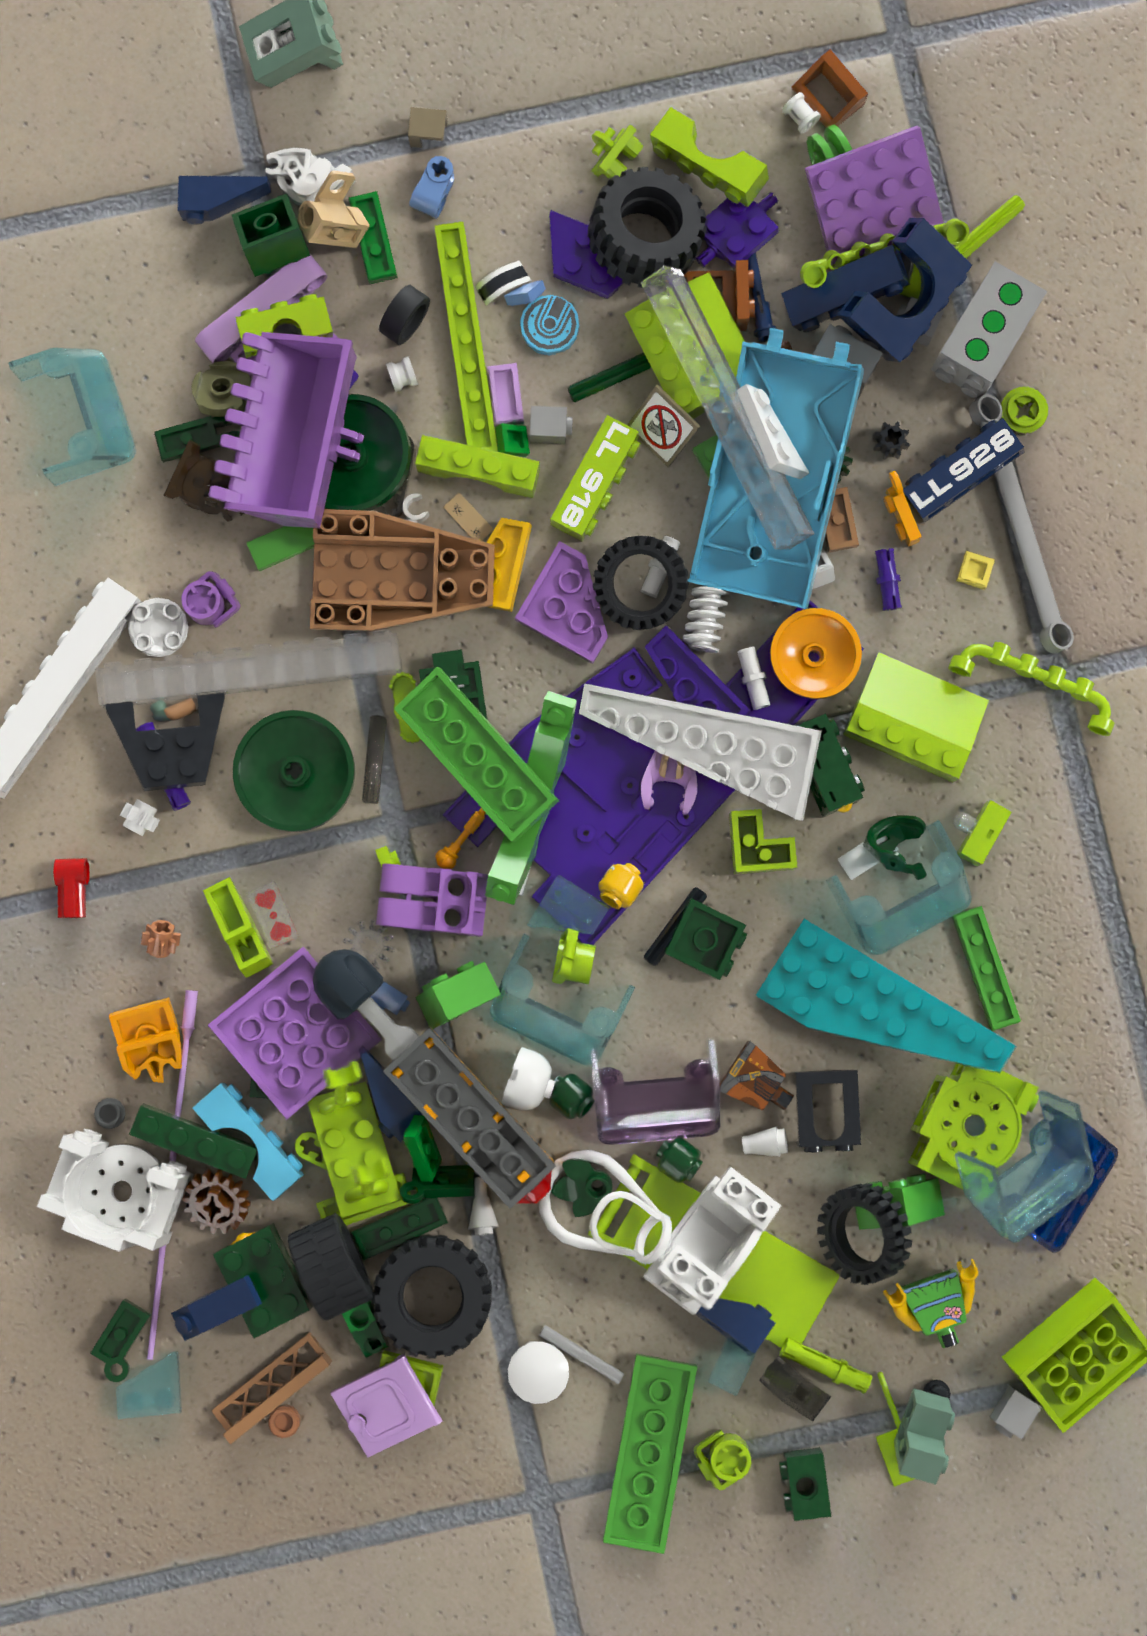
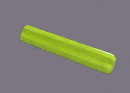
M1018 195L1011 197L969 233L967 240L963 244L955 245L954 248L965 258L969 257L1024 209V201Z

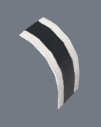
M517 261L488 274L475 288L486 306H488L505 291L531 281L520 261Z

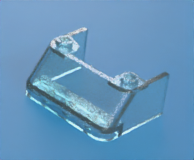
M51 348L8 362L9 368L21 382L44 374L54 379L70 376L87 430L78 432L70 438L68 452L71 460L42 469L44 475L54 486L127 463L133 459L136 453V444L109 362L101 351L81 348Z
M939 820L926 827L941 853L933 860L931 867L933 876L938 884L884 912L879 901L872 896H861L850 901L837 875L826 880L862 949L868 954H883L960 913L970 905L972 895L963 863Z
M524 933L498 987L501 995L494 998L490 1006V1014L493 1020L580 1064H595L604 1053L635 987L632 985L628 986L616 1012L606 1007L594 1008L587 1015L584 1024L528 997L533 987V977L526 968L518 965L530 940V936Z
M1044 1090L1038 1092L1044 1119L1038 1122L1029 1134L1032 1152L999 1177L996 1167L960 1151L954 1154L965 1196L1003 1238L1012 1242H1019L1088 1189L1094 1179V1166L1079 1104Z

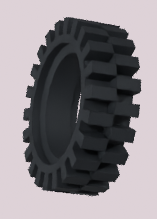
M632 536L617 541L604 552L605 554L597 563V570L594 571L595 583H593V590L596 591L597 596L595 598L597 603H600L602 612L607 614L611 621L619 623L624 628L648 630L664 624L679 612L687 597L686 592L689 588V582H687L688 571L683 564L685 562L677 554V550L674 547L669 546L662 539L659 540L652 536ZM637 554L649 555L657 559L667 572V594L663 601L651 610H633L625 606L616 595L614 589L616 570L630 556Z
M870 1183L857 1184L830 1195L826 1199L828 1202L824 1203L821 1207V1210L825 1213L818 1215L817 1220L825 1224L817 1228V1234L825 1235V1239L819 1241L820 1248L827 1246L829 1252L823 1254L826 1261L834 1258L835 1261L831 1268L834 1271L842 1269L840 1276L843 1279L851 1277V1283L857 1284L861 1282V1285L874 1284L897 1274L898 1270L903 1269L906 1265L903 1261L909 1259L911 1254L905 1249L912 1247V1240L904 1238V1236L912 1233L911 1226L903 1227L902 1222L909 1220L907 1214L898 1215L897 1213L902 1208V1205L899 1201L890 1204L894 1196L890 1192L882 1194L884 1188L880 1186L873 1187V1184ZM854 1206L868 1210L877 1219L881 1227L884 1246L881 1255L876 1261H868L861 1258L852 1249L847 1239L845 1221L847 1214Z

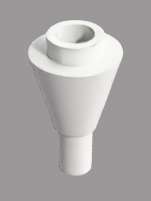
M481 1177L474 1178L475 1198L473 1200L468 1230H474L476 1236L493 1234V1229L499 1226L490 1199L487 1197V1184Z

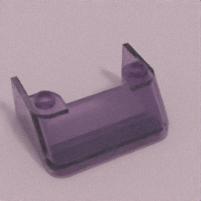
M714 1039L708 1040V1059H696L686 1065L684 1077L624 1082L621 1071L612 1067L598 1069L597 1050H590L598 1139L602 1143L616 1145L673 1140L676 1137H682L683 1139L707 1137L719 1131L720 1078Z

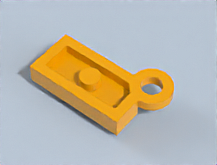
M892 471L889 473L892 487L887 488V496H884L883 499L889 514L893 512L898 522L895 524V530L900 541L905 540L909 547L919 543L922 536L905 498L900 478L896 471Z

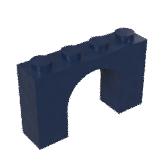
M909 218L892 241L919 270L921 291L915 305L906 313L895 316L869 292L855 291L837 315L861 338L874 343L878 347V351L883 353L882 357L887 361L900 363L911 354L913 344L919 336L928 331L931 326V320L937 312L946 307L949 302L948 297L955 288L959 287L966 280L967 272L972 267V264L924 218Z

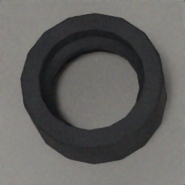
M412 285L405 286L387 307L381 319L379 331L396 344H404L422 323L430 306V298Z

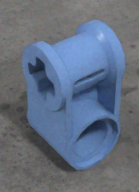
M435 156L430 159L409 202L410 207L436 219L441 214L448 193L454 183L453 165L448 158ZM442 170H445L446 175L441 174L440 177H436L435 172L440 173Z

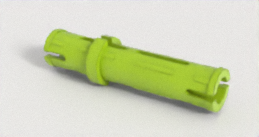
M789 1337L782 1344L780 1350L781 1357L831 1378L833 1383L848 1385L864 1394L869 1389L872 1375L848 1365L846 1360L831 1358Z

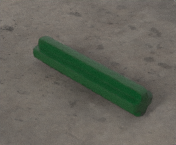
M643 352L568 387L569 396L573 402H578L650 369L651 365Z

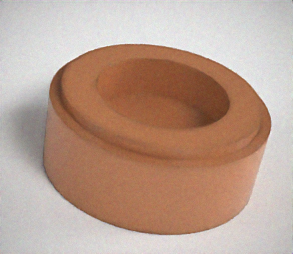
M280 1405L275 1408L268 1420L271 1432L280 1438H288L295 1434L301 1422L299 1412L290 1405Z

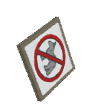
M658 385L654 387L627 424L639 431L638 439L667 467L674 462L701 427Z

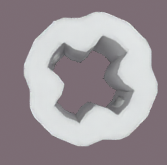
M802 92L792 97L782 108V112L785 115L789 114L799 126L798 131L801 134L812 128L821 117L818 111L814 112L804 101L805 96Z

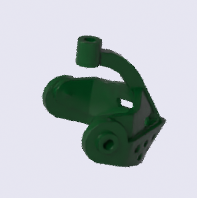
M908 815L891 816L880 820L869 829L863 846L887 870L914 874L917 880L927 876L922 863L906 864L904 856L894 851L897 845L904 840L917 839L924 834L926 824L921 818ZM884 836L888 837L886 841L877 845L876 841Z

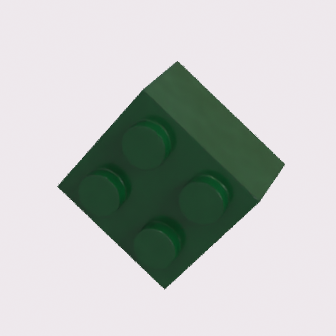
M287 193L231 214L242 249L255 277L270 273L277 268L311 256Z

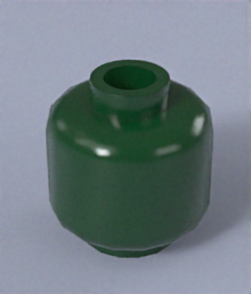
M568 1074L563 1078L561 1076L556 1077L553 1080L556 1083L549 1099L550 1105L567 1119L583 1118L595 1102L593 1088L576 1074Z
M682 1137L674 1138L671 1143L665 1140L656 1153V1156L660 1158L657 1165L658 1170L677 1183H682L685 1180L690 1182L703 1163L700 1160V1150Z

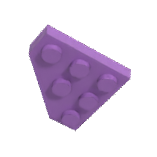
M559 541L518 611L515 620L593 664L607 641L608 634L599 603H597L595 598L597 595L596 591L593 590V582L586 556Z

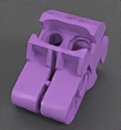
M382 864L379 891L405 895V900L379 897L376 925L464 936H483L487 900L485 892L489 874L468 871L460 872L441 868ZM451 879H458L462 882L464 889L461 895L454 896L449 893L447 885ZM411 895L433 898L434 902L411 900ZM454 909L459 913L460 922L457 926L452 927L446 924L444 915L447 910Z

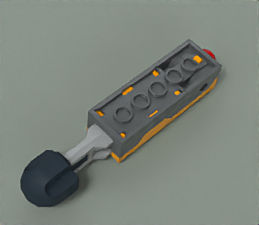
M347 949L332 951L322 957L315 967L313 975L315 993L337 1019L344 1020L359 1009L385 1037V1052L391 1057L392 1061L384 1068L383 1072L510 1209L515 1204H536L543 1199L551 1190L552 1170L556 1167L554 1160L430 1026L418 1035L412 1027L395 1024L371 998L383 984V976L366 958L358 952Z

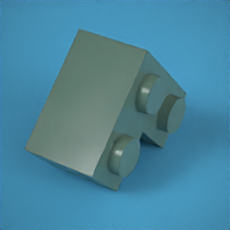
M913 1388L894 1440L900 1475L936 1485L940 1473L944 1474L946 1472L949 1457L945 1454L944 1436L947 1430L950 1431L955 1420V1412H952L949 1398Z

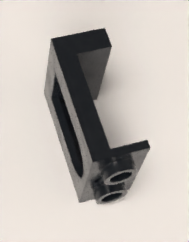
M858 1070L793 1072V1082L796 1085L798 1141H796V1145L804 1147V1152L807 1153L823 1152V1146H835V1151H853V1145H861ZM842 1083L844 1130L837 1139L823 1140L816 1134L814 1128L812 1084Z

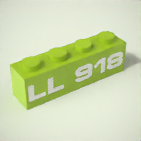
M609 415L606 416L550 518L551 526L581 542L586 535L591 537L599 522L595 517L600 509L606 510L613 496L609 493L613 484L619 485L627 471L623 467L628 457L633 459L641 445L637 441L639 431Z

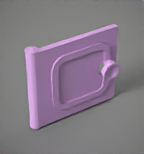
M405 1354L399 1355L394 1361L330 1393L347 1421L348 1428L354 1433L367 1457L442 1422V1418L410 1366ZM359 1414L364 1415V1417L366 1418V1425L363 1417L358 1416Z

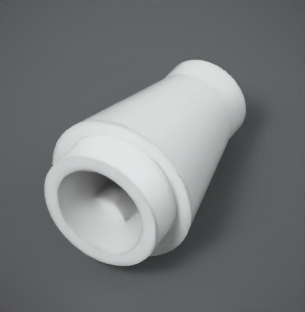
M775 1126L748 1136H742L744 1154L781 1157V1154L788 1153L785 1128L778 1129Z

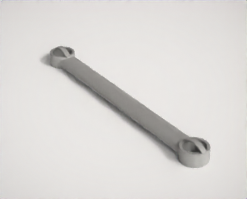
M985 394L971 403L969 408L970 417L976 425L982 428L991 420L999 421L1002 417V406L996 397ZM981 403L989 408L991 419L982 413ZM1011 462L995 473L1043 625L1040 633L1041 643L1048 652L1059 653L1071 647L1074 639L1073 632L1068 624L1061 619L1017 475ZM1052 628L1059 632L1062 640L1061 646L1057 645L1054 641Z

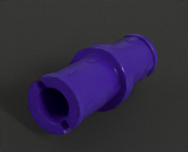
M889 548L887 551L886 549L875 551L879 574L876 582L877 585H880L883 611L902 608L898 582L901 579L900 575H897L894 548Z

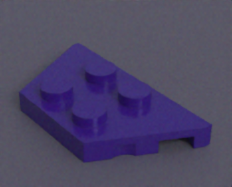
M551 210L549 218L553 277L609 299L624 284L622 283L623 279L618 276L613 278L607 273L608 268L606 266L601 267L596 261L598 253L593 254L589 246L591 240L588 237L589 225Z

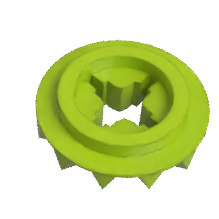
M1023 386L1012 389L1005 395L1001 403V419L1004 418L1009 427L1016 431L1017 434H1031L1038 430L1045 423L1048 416V404L1045 397L1038 390L1031 387ZM1031 402L1032 405L1028 411L1030 417L1024 415L1017 419L1016 416L1019 412L1017 405L1024 407Z

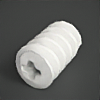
M695 587L692 589L691 594L697 599H692L689 603V606L694 610L687 613V618L692 622L685 624V630L691 634L684 635L682 641L693 650L718 653L719 649L711 644L712 642L721 641V637L714 634V630L723 629V625L717 623L716 619L725 618L726 614L719 611L718 607L727 606L728 602L720 599V596L729 593L713 587Z

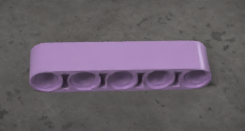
M312 256L285 265L204 328L196 336V344L212 363L225 361L242 344L235 318L241 316L240 312L251 308H258L259 312L268 310L271 304L281 301H287L288 305L300 302V297L310 295L326 281L328 275Z

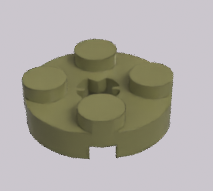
M230 361L215 362L210 364V369L206 370L203 374L201 371L196 374L192 382V394L202 414L224 417L227 409L245 411L247 400L231 395L232 384L239 383L249 387L251 384L249 374L237 370V363ZM223 385H226L228 388V390L224 392H216V390H220Z

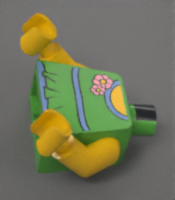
M971 1259V1265L967 1268H963L961 1261L956 1263L960 1275L951 1268L903 1286L896 1283L897 1291L894 1294L889 1295L886 1289L883 1291V1294L892 1306L896 1317L911 1330L921 1331L925 1336L937 1333L942 1348L954 1346L959 1343L954 1326L967 1322L966 1314L972 1308L975 1294V1278L978 1276V1269L974 1259Z

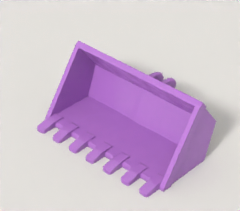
M246 332L243 334L242 344L258 350L256 360L239 358L236 368L252 375L251 384L249 387L234 383L231 388V395L247 400L245 412L227 409L225 415L226 421L241 425L240 435L238 438L223 434L220 439V446L236 451L234 463L217 460L214 466L215 472L230 476L228 489L215 485L211 486L208 495L210 498L225 502L224 508L234 512H242L288 527L320 528L334 462H336L337 457L355 462L360 457V453L340 446V441L344 439L351 443L360 444L364 438V435L344 428V413L356 361V354L352 348L353 342L348 339L262 332L261 336Z

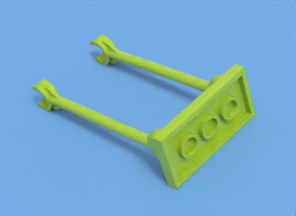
M352 1061L349 1063V1066L331 1071V1068L324 1070L323 1076L327 1088H335V1091L316 1096L308 1102L341 1219L401 1201L381 1130L378 1127L379 1124L367 1083L362 1082L348 1087V1084L362 1078L356 1061Z

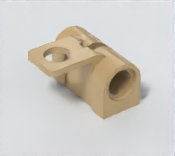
M331 171L318 191L315 200L305 201L300 205L297 216L298 224L309 243L357 248L370 225L359 208L345 206L343 202L344 197L355 180L353 173ZM344 180L342 187L337 190H330L333 182Z

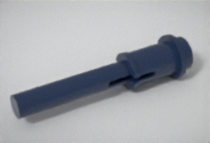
M754 253L748 258V270L754 271V288L751 289L755 301L754 323L756 329L753 333L758 338V341L766 342L769 338L770 328L777 329V327L772 322L770 303L765 301L757 255ZM757 295L760 296V301H761V306H762V312H763V313L760 312V307H759V302H758V297H757Z

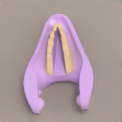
M654 751L641 782V797L644 809H649L654 804V800L651 797V793L654 792L652 790L654 783L659 781L675 782L682 785L685 789V794H683L684 801L680 803L679 807L682 814L687 815L697 795L695 770Z

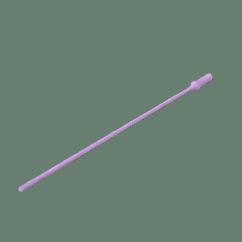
M186 990L182 1026H180L183 1034L182 1069L179 1072L175 1115L181 1117L189 1039L195 1029L194 1022L198 991ZM170 1151L169 1161L176 1162V1152ZM166 1245L159 1248L147 1353L148 1360H153Z

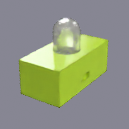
M989 800L984 804L977 818L964 812L958 813L953 819L954 826L967 834L956 855L976 867L982 865L1012 812Z

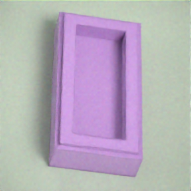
M517 363L487 366L495 427L501 423L512 425L524 424Z

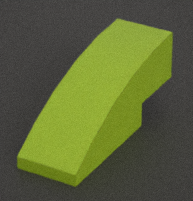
M228 877L204 889V895L225 942L229 945L241 973L248 978L273 965V961L232 879Z

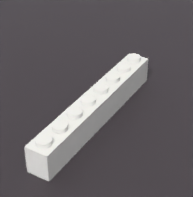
M107 578L105 582H100L95 587L92 593L94 598L87 607L83 606L78 611L74 619L76 623L71 630L65 631L60 636L57 642L59 647L52 656L48 655L43 660L39 668L41 672L36 679L30 680L25 685L22 691L24 696L19 703L12 705L4 716L6 721L0 728V798L4 799L127 627L133 608L137 604L142 603L138 597L110 578Z

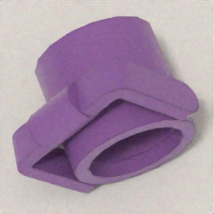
M208 571L197 581L190 583L184 589L181 596L185 612L194 622L200 625L213 624L217 628L240 609V603L234 596L235 592L225 579H221L216 572ZM212 578L216 585L214 586L212 583L207 581ZM225 600H228L232 607L225 612Z

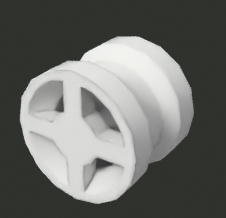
M408 356L402 358L401 362L396 364L393 362L386 363L395 392L401 391L402 387L406 385L412 387L418 385Z

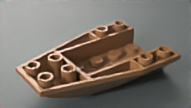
M324 509L320 528H313L314 567L310 630L376 631L493 606L495 548L493 544L376 511Z

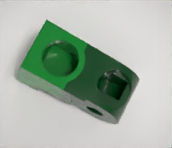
M371 1301L342 1314L355 1342L358 1343L366 1358L389 1347L387 1338L381 1332V1324L379 1321L376 1322Z

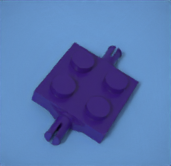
M770 192L759 203L752 201L749 207L740 202L736 204L728 198L725 199L706 216V233L703 240L708 248L696 257L698 264H701V267L704 268L711 260L718 257L726 261L734 269L736 260H748L751 255L761 249L779 233V227L766 213L778 203L776 196H773V193Z

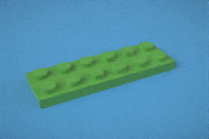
M436 667L394 708L511 842L515 843L559 801L441 668Z
M636 1353L603 1543L665 1554L697 1371L696 1364Z

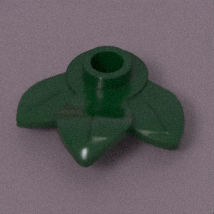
M567 1159L562 1162L566 1175L555 1183L552 1188V1194L561 1200L573 1202L575 1217L590 1215L594 1212L599 1201L611 1193L613 1188L612 1179L605 1171L594 1170L592 1165L586 1160ZM599 1180L603 1184L601 1187L596 1188L592 1186V1182Z

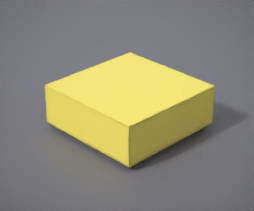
M966 551L956 581L985 590L995 559Z

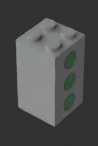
M995 261L934 362L931 370L935 372L936 377L943 382H953L961 387V391L969 397L979 398L985 395L1047 291Z

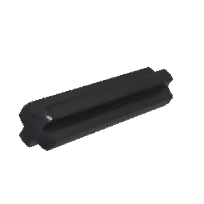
M697 887L692 889L645 953L644 959L653 966L658 965L665 955L664 952L690 898L703 904L707 898V894Z

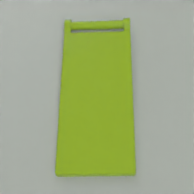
M633 1154L629 1160L631 1165L627 1170L628 1174L636 1181L641 1170L649 1173L641 1189L660 1212L671 1217L673 1232L701 1193L683 1182H675L660 1172L656 1166ZM620 1182L615 1192L623 1191L629 1193L630 1190ZM625 1198L614 1199L608 1203L597 1222L598 1235L605 1242L634 1250L637 1235L644 1222L651 1215L633 1202L612 1238L606 1234V1231ZM662 1221L656 1223L647 1235L644 1244L645 1256L655 1249L660 1240L663 1229ZM589 1230V1232H588L587 1234H588L590 1237H592L591 1232H590V1230ZM764 1230L746 1260L729 1280L718 1298L747 1303L754 1307L757 1304L761 1305L772 1314L770 1319L776 1323L765 1339L780 1348L787 1337L802 1344L838 1281L839 1274ZM623 1255L647 1270L652 1264L646 1263L645 1265L637 1261L635 1257Z

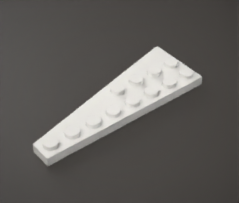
M584 684L579 714L611 728L636 742L642 743L775 810L793 817V819H804L821 735L820 730Z

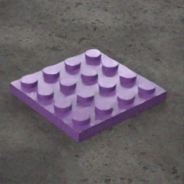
M918 126L911 127L805 168L827 251L846 252L851 250L853 244L859 241L868 245L879 242L881 236L885 233H891L896 236L909 218H924L932 226L944 224L921 129ZM893 239L888 242L887 247L893 244ZM865 248L860 250L859 256L865 253ZM837 256L832 258L831 265L837 261Z
M304 947L208 1024V1027L286 1120L327 1087L323 1076L324 1070L331 1068V1071L349 1066V1063L352 1061L357 1062L361 1058L359 1049L362 1046L370 1051L382 1040L357 1010L344 1020L337 1019L320 1001L313 985V975L318 963Z

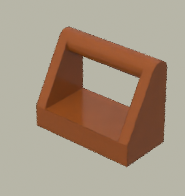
M831 49L823 54L792 86L796 94L802 92L805 96L804 101L814 112H819L821 115L819 121L825 128L830 125L838 127L865 105L868 92ZM821 73L848 103L834 118L806 87L807 84Z

